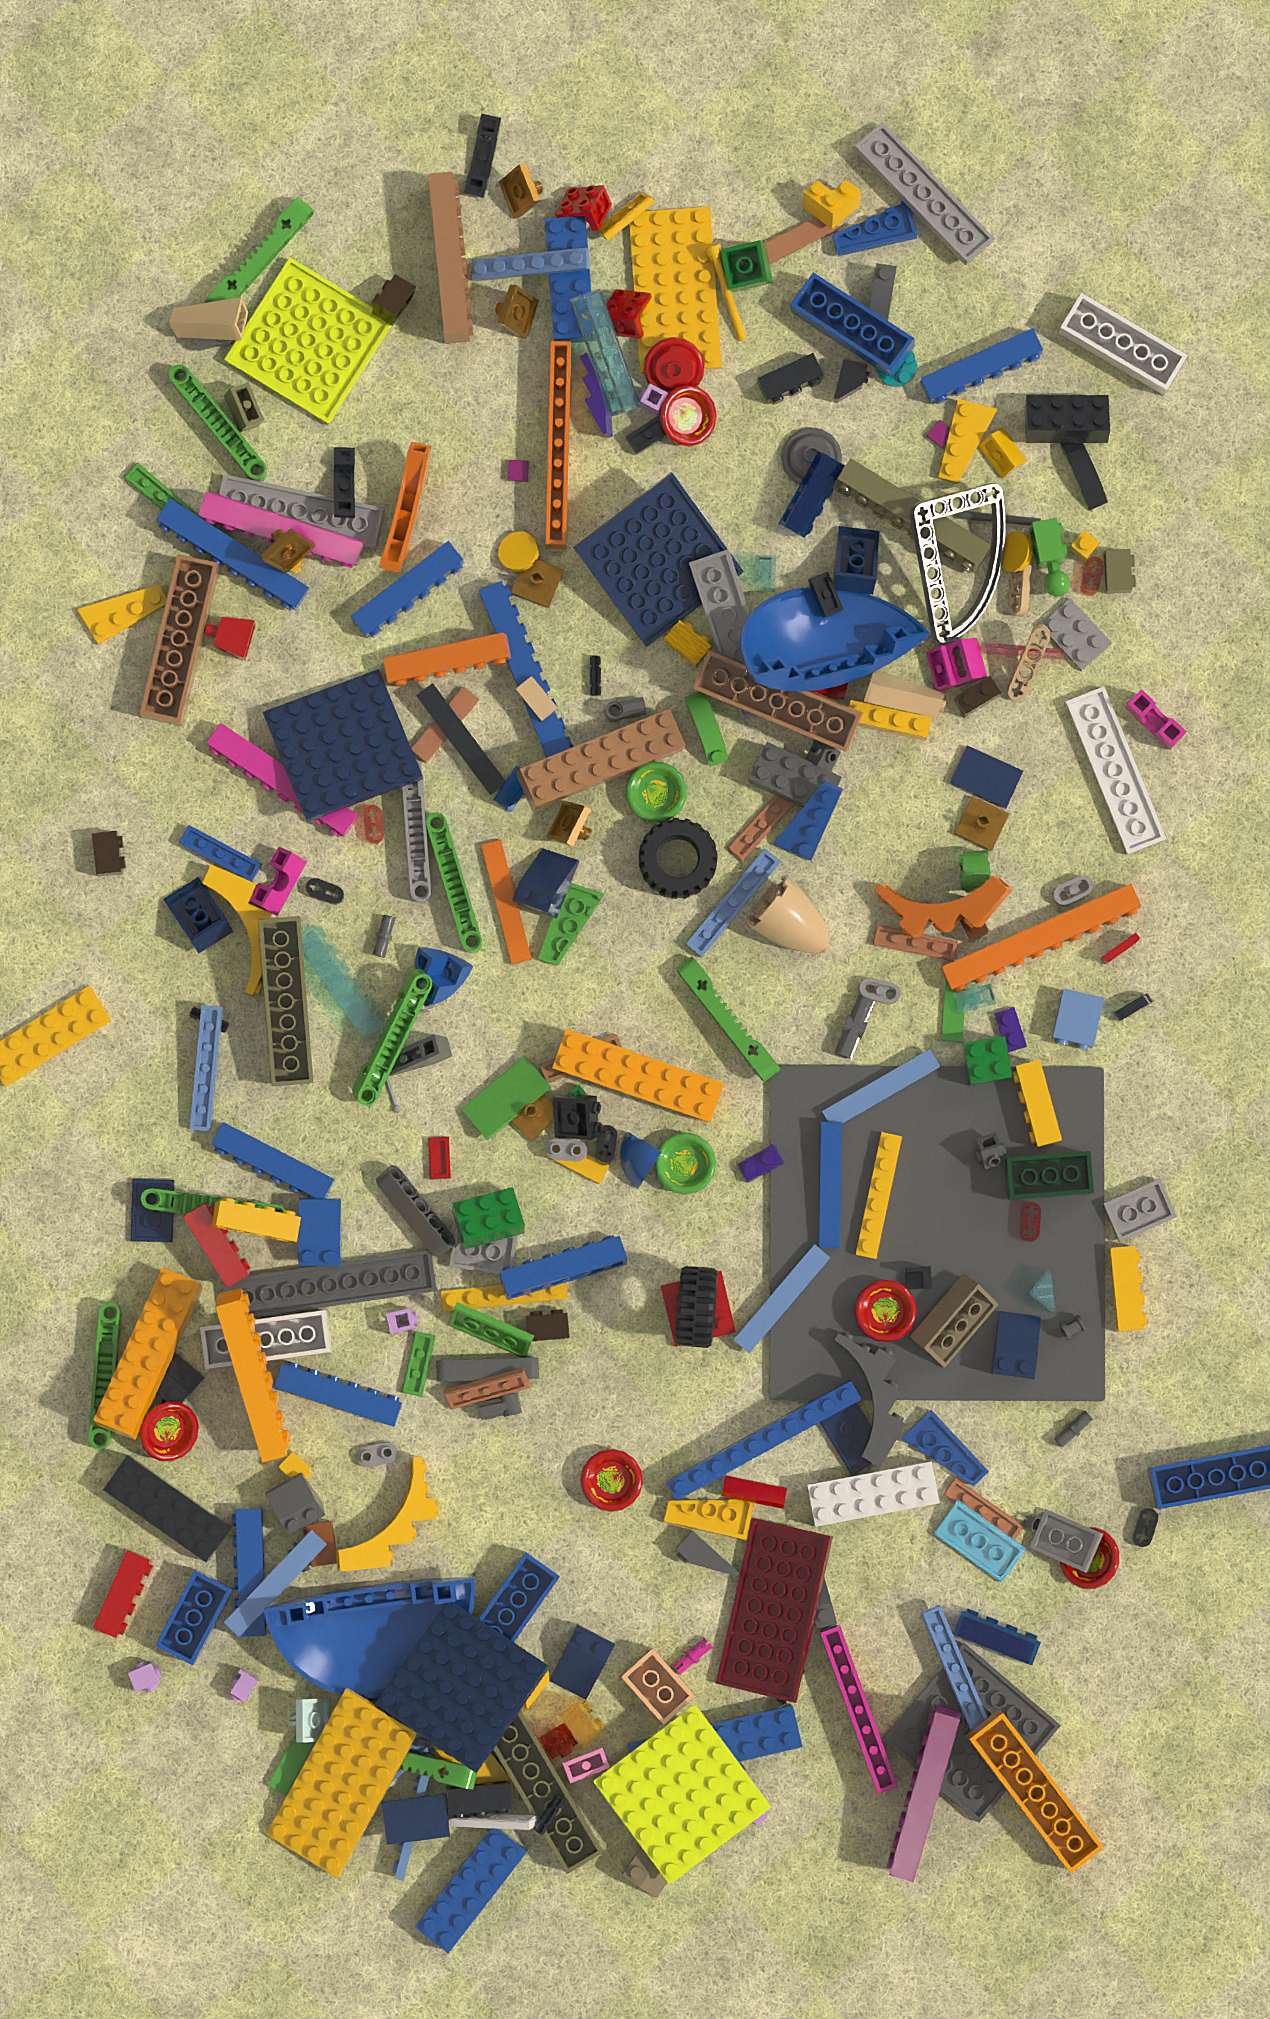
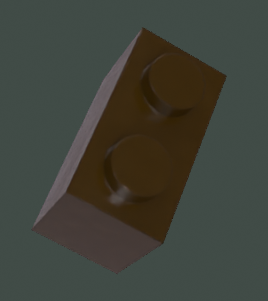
M396 274L391 280L387 279L382 287V293H377L371 304L374 305L372 314L393 326L412 300L416 286Z
M990 675L957 695L954 702L965 718L998 698L1001 691Z
M117 831L92 833L96 875L101 877L123 874V869L126 868L125 856H121L120 848H124L123 836H119Z
M563 1309L551 1310V1314L542 1315V1311L530 1312V1316H526L527 1333L534 1335L532 1342L570 1338L568 1313H563Z

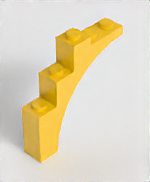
M210 865L203 885L226 899L240 915L247 929L251 944L252 963L245 993L254 997L256 993L259 994L263 987V982H261L262 967L258 919L271 918L272 914L250 904L249 900L257 884Z
M422 1456L410 1458V1477L407 1491L400 1508L392 1520L367 1541L353 1547L335 1550L337 1572L391 1566L390 1562H393L392 1549H389V1545L412 1543L413 1538H416L415 1525H412L411 1521L436 1519V1514H439L438 1502H435L434 1498H426L425 1494H428L427 1481L424 1482L423 1473H426L425 1460L422 1461Z

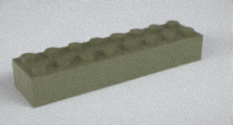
M850 458L837 479L836 487L838 492L845 497L850 495L855 498L856 504L862 508H866V506L874 510L872 513L880 519L887 518L891 521L890 524L898 530L901 528L908 531L907 535L914 539L910 508L913 504L921 501ZM920 509V511L917 512L918 516H920V514L923 513V509ZM945 516L933 519L938 551L943 553L942 556L950 562L955 560L961 564L960 568L965 572L971 573L972 571L976 573L987 556L991 545ZM926 527L920 530V536L924 539L928 534Z
M300 916L258 919L271 1086L314 1083Z
M520 1710L503 1734L501 1740L494 1747V1751L532 1815L537 1816V1823L541 1821L540 1818L548 1805L552 1804L551 1801L555 1795L564 1799V1804L561 1808H558V1813L551 1824L547 1826V1830L543 1835L564 1871L568 1874L602 1854L604 1850L522 1710Z

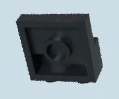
M578 1094L576 1096L555 1095L552 1097L555 1137L590 1141L599 1137V1134L602 1132V1123L598 1122L601 1104L597 1102V1096Z
M175 1352L157 1391L163 1398L161 1402L173 1401L183 1403L202 1382L204 1377Z

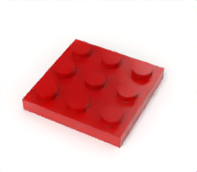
M722 1271L718 1272L713 1338L736 1332ZM680 1281L661 1285L675 1347L679 1346L675 1343Z

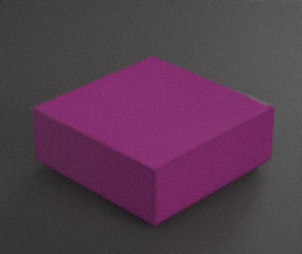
M939 420L927 434V437L943 449L948 440L950 427Z
M508 460L507 481L528 482L529 461Z

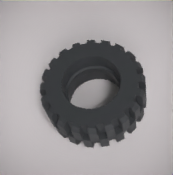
M673 818V820L669 821L666 819L661 821L659 825H654L649 833H646L639 849V868L644 881L648 883L653 891H657L663 897H671V899H686L691 895L700 893L713 879L717 867L718 854L716 844L710 836L711 834L704 830L699 823H693L690 819L686 818L685 820ZM676 839L689 842L695 848L698 856L695 869L689 875L681 878L667 875L661 869L658 861L661 848L667 842Z
M696 1266L681 1268L675 1343L679 1346L708 1348L712 1345L718 1271L714 1268Z

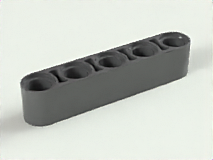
M390 1165L376 1178L378 1187L434 1256L441 1257L455 1245L454 1236L399 1167Z
M539 1358L436 1360L437 1382L477 1381L520 1368H524L528 1379H539Z

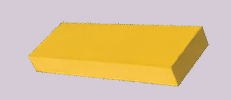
M640 192L603 223L600 230L597 231L598 234L609 241L651 206L654 200L645 192Z
M554 1145L552 1147V1151L554 1153H558L560 1151V1147L558 1145ZM574 1148L573 1153L578 1155L581 1153V1150ZM588 1154L585 1159L579 1162L554 1160L598 1184L602 1182L609 1168V1165H600L594 1157Z

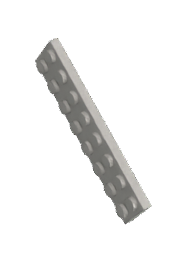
M883 122L853 147V150L965 266L994 242L995 238Z
M223 474L219 492L220 495L366 541L364 547L376 549L385 511L382 507L355 502V518L334 517V497Z
M728 549L689 562L718 652L744 663L741 655L740 639L744 623L750 612ZM737 707L741 720L755 716V714Z

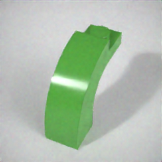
M699 691L685 696L684 699L688 712L696 727L709 767L729 760L722 734L706 695Z

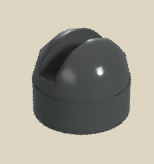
M1029 1514L1026 1516L1027 1519L1023 1520L1024 1526L1028 1530L1036 1532L1041 1517Z

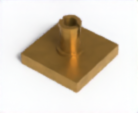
M526 163L519 164L499 181L513 219L523 216L541 201L538 194L542 193L543 186H536L542 183L540 181L533 182Z
M510 284L504 303L499 302L496 304L495 313L499 316L497 323L516 336L526 339L539 300L517 285Z
M291 528L286 533L282 529L275 530L277 536L274 533L271 534V538L275 543L260 556L266 563L287 574L316 546L312 540Z
M535 559L529 569L518 572L511 594L549 608L564 569Z
M972 796L954 834L992 851L1010 813Z
M564 801L546 838L572 847L577 837L587 840L590 836L585 833L591 834L592 830L584 826V823L591 809L583 805Z
M542 1095L532 1104H528L525 1110L511 1122L533 1142L554 1120L553 1103Z

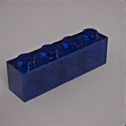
M818 451L778 524L805 538L812 531L815 518L822 513L825 500L832 495L833 486L845 465Z
M968 1608L966 1612L961 1610L952 1632L953 1635L1033 1665L1041 1644L1037 1640V1635L1027 1631L1023 1635L1017 1632V1627L1009 1624L1003 1627L997 1624L999 1620L986 1616V1619L977 1617L979 1612Z

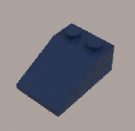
M844 526L838 527L833 571L835 590L873 595L877 580L880 531Z
M542 848L521 878L512 901L522 907L557 919L579 860Z
M199 877L163 899L198 954L234 932Z
M999 1311L991 1374L1035 1379L1041 1317Z
M578 1624L550 1677V1681L587 1700L615 1643Z

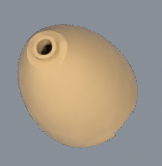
M783 875L781 882H773L755 904L753 916L749 915L747 917L746 924L760 935L783 947L804 953H824L830 946V937L820 913L808 896L791 879Z

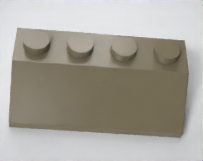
M963 1273L910 1335V1338L945 1368L999 1304L977 1282Z
M640 1846L623 1871L622 1876L657 1898L667 1884V1881Z

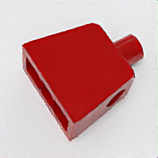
M221 617L219 626L207 624L205 635L215 638V648L246 661L256 623L255 620Z

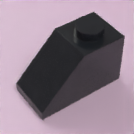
M843 359L833 400L834 403H838L862 389L863 383H868L870 372L866 371L867 364Z

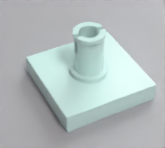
M329 1698L296 1699V1713H292L289 1719H296V1721H289L292 1727H296V1742H317L330 1718Z

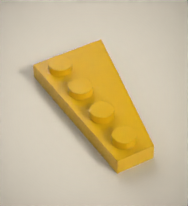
M957 399L938 479L953 483L959 482L997 411L996 408Z
M156 585L77 610L98 645L164 607L167 598L160 586Z
M737 1499L668 1501L664 1522L746 1541L754 1503Z

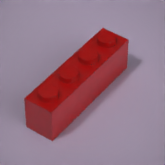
M204 1202L184 1214L183 1218L224 1284L229 1288L250 1274L248 1269L251 1267L245 1257L241 1259L238 1254L240 1249L234 1240L230 1241L227 1233L229 1231L211 1227L214 1207L212 1204L208 1205L207 1202Z
M131 1550L126 1551L93 1626L94 1629L114 1638H118L119 1634L123 1635L128 1626L125 1620L128 1615L132 1616L136 1604L133 1602L136 1595L140 1596L145 1587L142 1581L145 1576L149 1577L153 1565L150 1564L152 1559Z

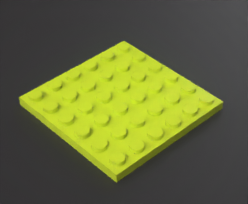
M290 257L245 326L242 340H236L224 360L329 425L392 325L373 315V307Z
M696 1704L593 1780L669 1885L772 1808Z

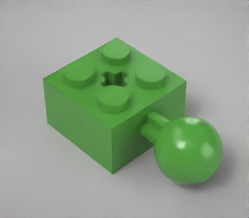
M1057 518L1032 522L1029 532L1033 542L1037 570L1048 569V574L1044 579V589L1051 596H1063L1069 590L1070 580L1067 574L1060 571V565H1062L1065 555H1067L1066 544L1061 541V535H1063L1062 524L1058 523Z

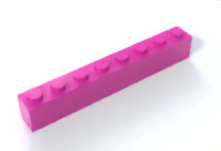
M210 491L205 492L199 516L204 517L203 520L208 523L215 524V521L223 523L222 527L230 530H235L236 527L242 529V533L254 537L257 534L263 536L262 540L274 543L271 534L274 533L277 536L275 530L282 529L286 533L291 528L312 540L316 547L307 555L313 556V553L320 554L321 559L333 562V559L341 561L340 565L352 568L353 565H359L366 542Z
M220 722L207 741V745L210 747L209 751L217 757L223 755L227 758L225 762L235 769L237 766L244 769L243 774L252 780L257 778L261 781L260 785L268 791H271V789L278 792V798L286 803L290 800L296 804L294 808L302 813L284 765ZM345 808L313 821L320 826L323 823L330 827L328 831L336 837L340 835L345 837L357 820L358 814L349 808Z
M837 1625L820 1631L876 1792L880 1794L894 1789L898 1786L841 1626Z

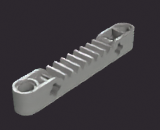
M416 759L418 766L421 770V773L423 775L421 763ZM423 779L402 787L410 893L412 899L421 904L429 901L432 894ZM423 887L427 890V893L424 897H417L415 891Z

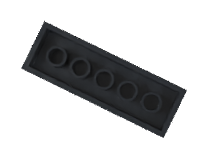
M130 1455L125 1457L103 1489L205 1562L211 1559L232 1529L229 1524Z

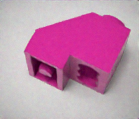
M977 638L960 639L926 652L937 691L974 683L988 677ZM954 649H961V657L964 660L963 665L967 672L965 677L960 675V667L957 664Z

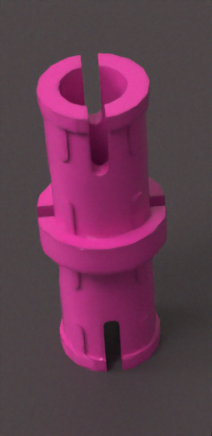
M705 1637L691 1650L687 1649V1653L672 1664L675 1669L683 1664L677 1670L680 1675L693 1663L697 1664L699 1662L698 1659L713 1648L710 1643L702 1648L708 1642Z

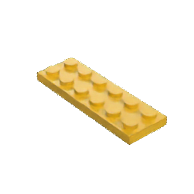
M90 985L0 1041V1079L5 1087L112 1021Z

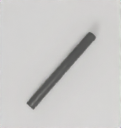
M962 511L958 513V519L992 522V513ZM1005 515V523L1031 526L1032 522L1041 521V518Z

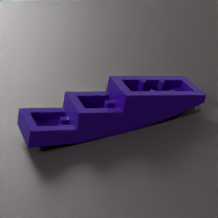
M586 352L580 356L589 373L582 378L591 394L590 397L585 399V402L603 435L610 438L613 436L608 395L593 356Z

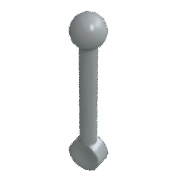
M388 1076L386 1085L393 1103V1111L398 1113L401 1107L397 1105Z

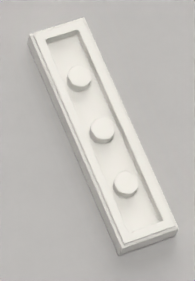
M468 1813L463 1818L452 1817L450 1822L453 1827L530 1830L537 1824V1816L491 1813L475 1816L474 1813Z

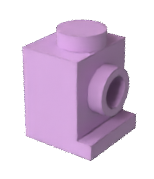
M411 1308L386 1314L391 1335L416 1329L415 1324H419L416 1311L412 1312ZM401 1317L407 1318L405 1325L399 1323Z
M242 1668L238 1672L241 1674L240 1678L236 1676L230 1685L233 1689L229 1697L238 1703L241 1700L244 1702L247 1700L259 1681L257 1677Z

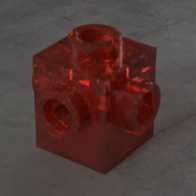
M565 1722L539 1737L552 1759L559 1755L561 1758L566 1757L573 1752L571 1748L578 1744Z

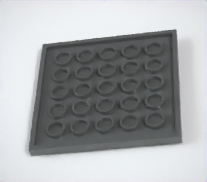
M963 1642L959 1650L987 1717L999 1709L1036 1756L1061 1725ZM943 1667L882 1738L883 1741L917 1770L919 1767L915 1765L919 1750H924V1746H921L925 1730L929 1731L930 1726H927L930 1711H935L936 1705L961 1712ZM961 1712L940 1790L980 1823L1007 1790L965 1736L970 1731Z

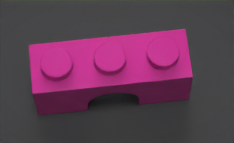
M1142 689L1125 706L1169 750L1187 732L1173 718L1170 719L1157 708L1156 702Z
M278 847L269 863L276 872L273 882L267 886L258 883L249 901L259 908L278 916L307 862L293 852Z

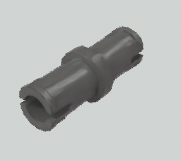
M383 915L379 932L376 933L377 939L372 955L385 958L389 940H392L393 937L391 933L395 917Z
M1084 1411L1074 1421H1069L1066 1424L1067 1427L1054 1440L1063 1448L1075 1436L1078 1437L1081 1434L1080 1431L1093 1418Z

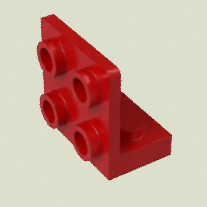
M604 185L572 187L567 189L555 215L557 218L585 215L586 222L589 223L591 230L599 231L612 206V202Z
M616 289L599 314L604 334L641 339L644 332L639 317L652 298L651 293Z

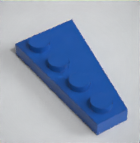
M903 201L895 207L891 206L885 209L884 212L868 217L866 221L854 224L833 235L837 256L917 239L911 209Z
M824 780L773 844L811 861L843 788Z
M933 1410L929 1411L901 1438L973 1486L989 1472Z

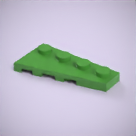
M573 883L570 884L557 919L553 917L551 919L538 960L555 966L560 964L604 896L603 893Z

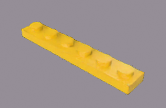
M881 1132L855 1255L872 1259L877 1258L902 1136Z
M566 1283L510 1300L506 1299L502 1285L441 1291L443 1312L453 1311L457 1302L472 1309L568 1299Z

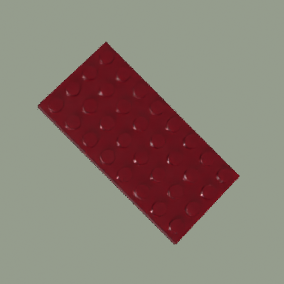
M752 1518L716 1684L793 1703L797 1702L833 1536Z

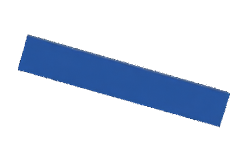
M821 1122L819 1247L840 1248L842 1122Z

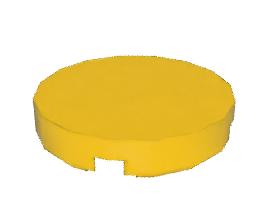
M517 531L507 535L502 540L498 556L500 562L507 569L513 572H523L533 565L532 563L535 559L537 560L539 546L529 533Z
M1014 531L1005 537L1003 569L1008 572L1017 573L1028 566L1033 554L1031 550V545L1033 546L1029 535L1020 531Z

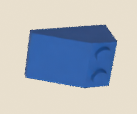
M299 1198V1217H301L298 1231V1266H340L342 1260L341 1198Z

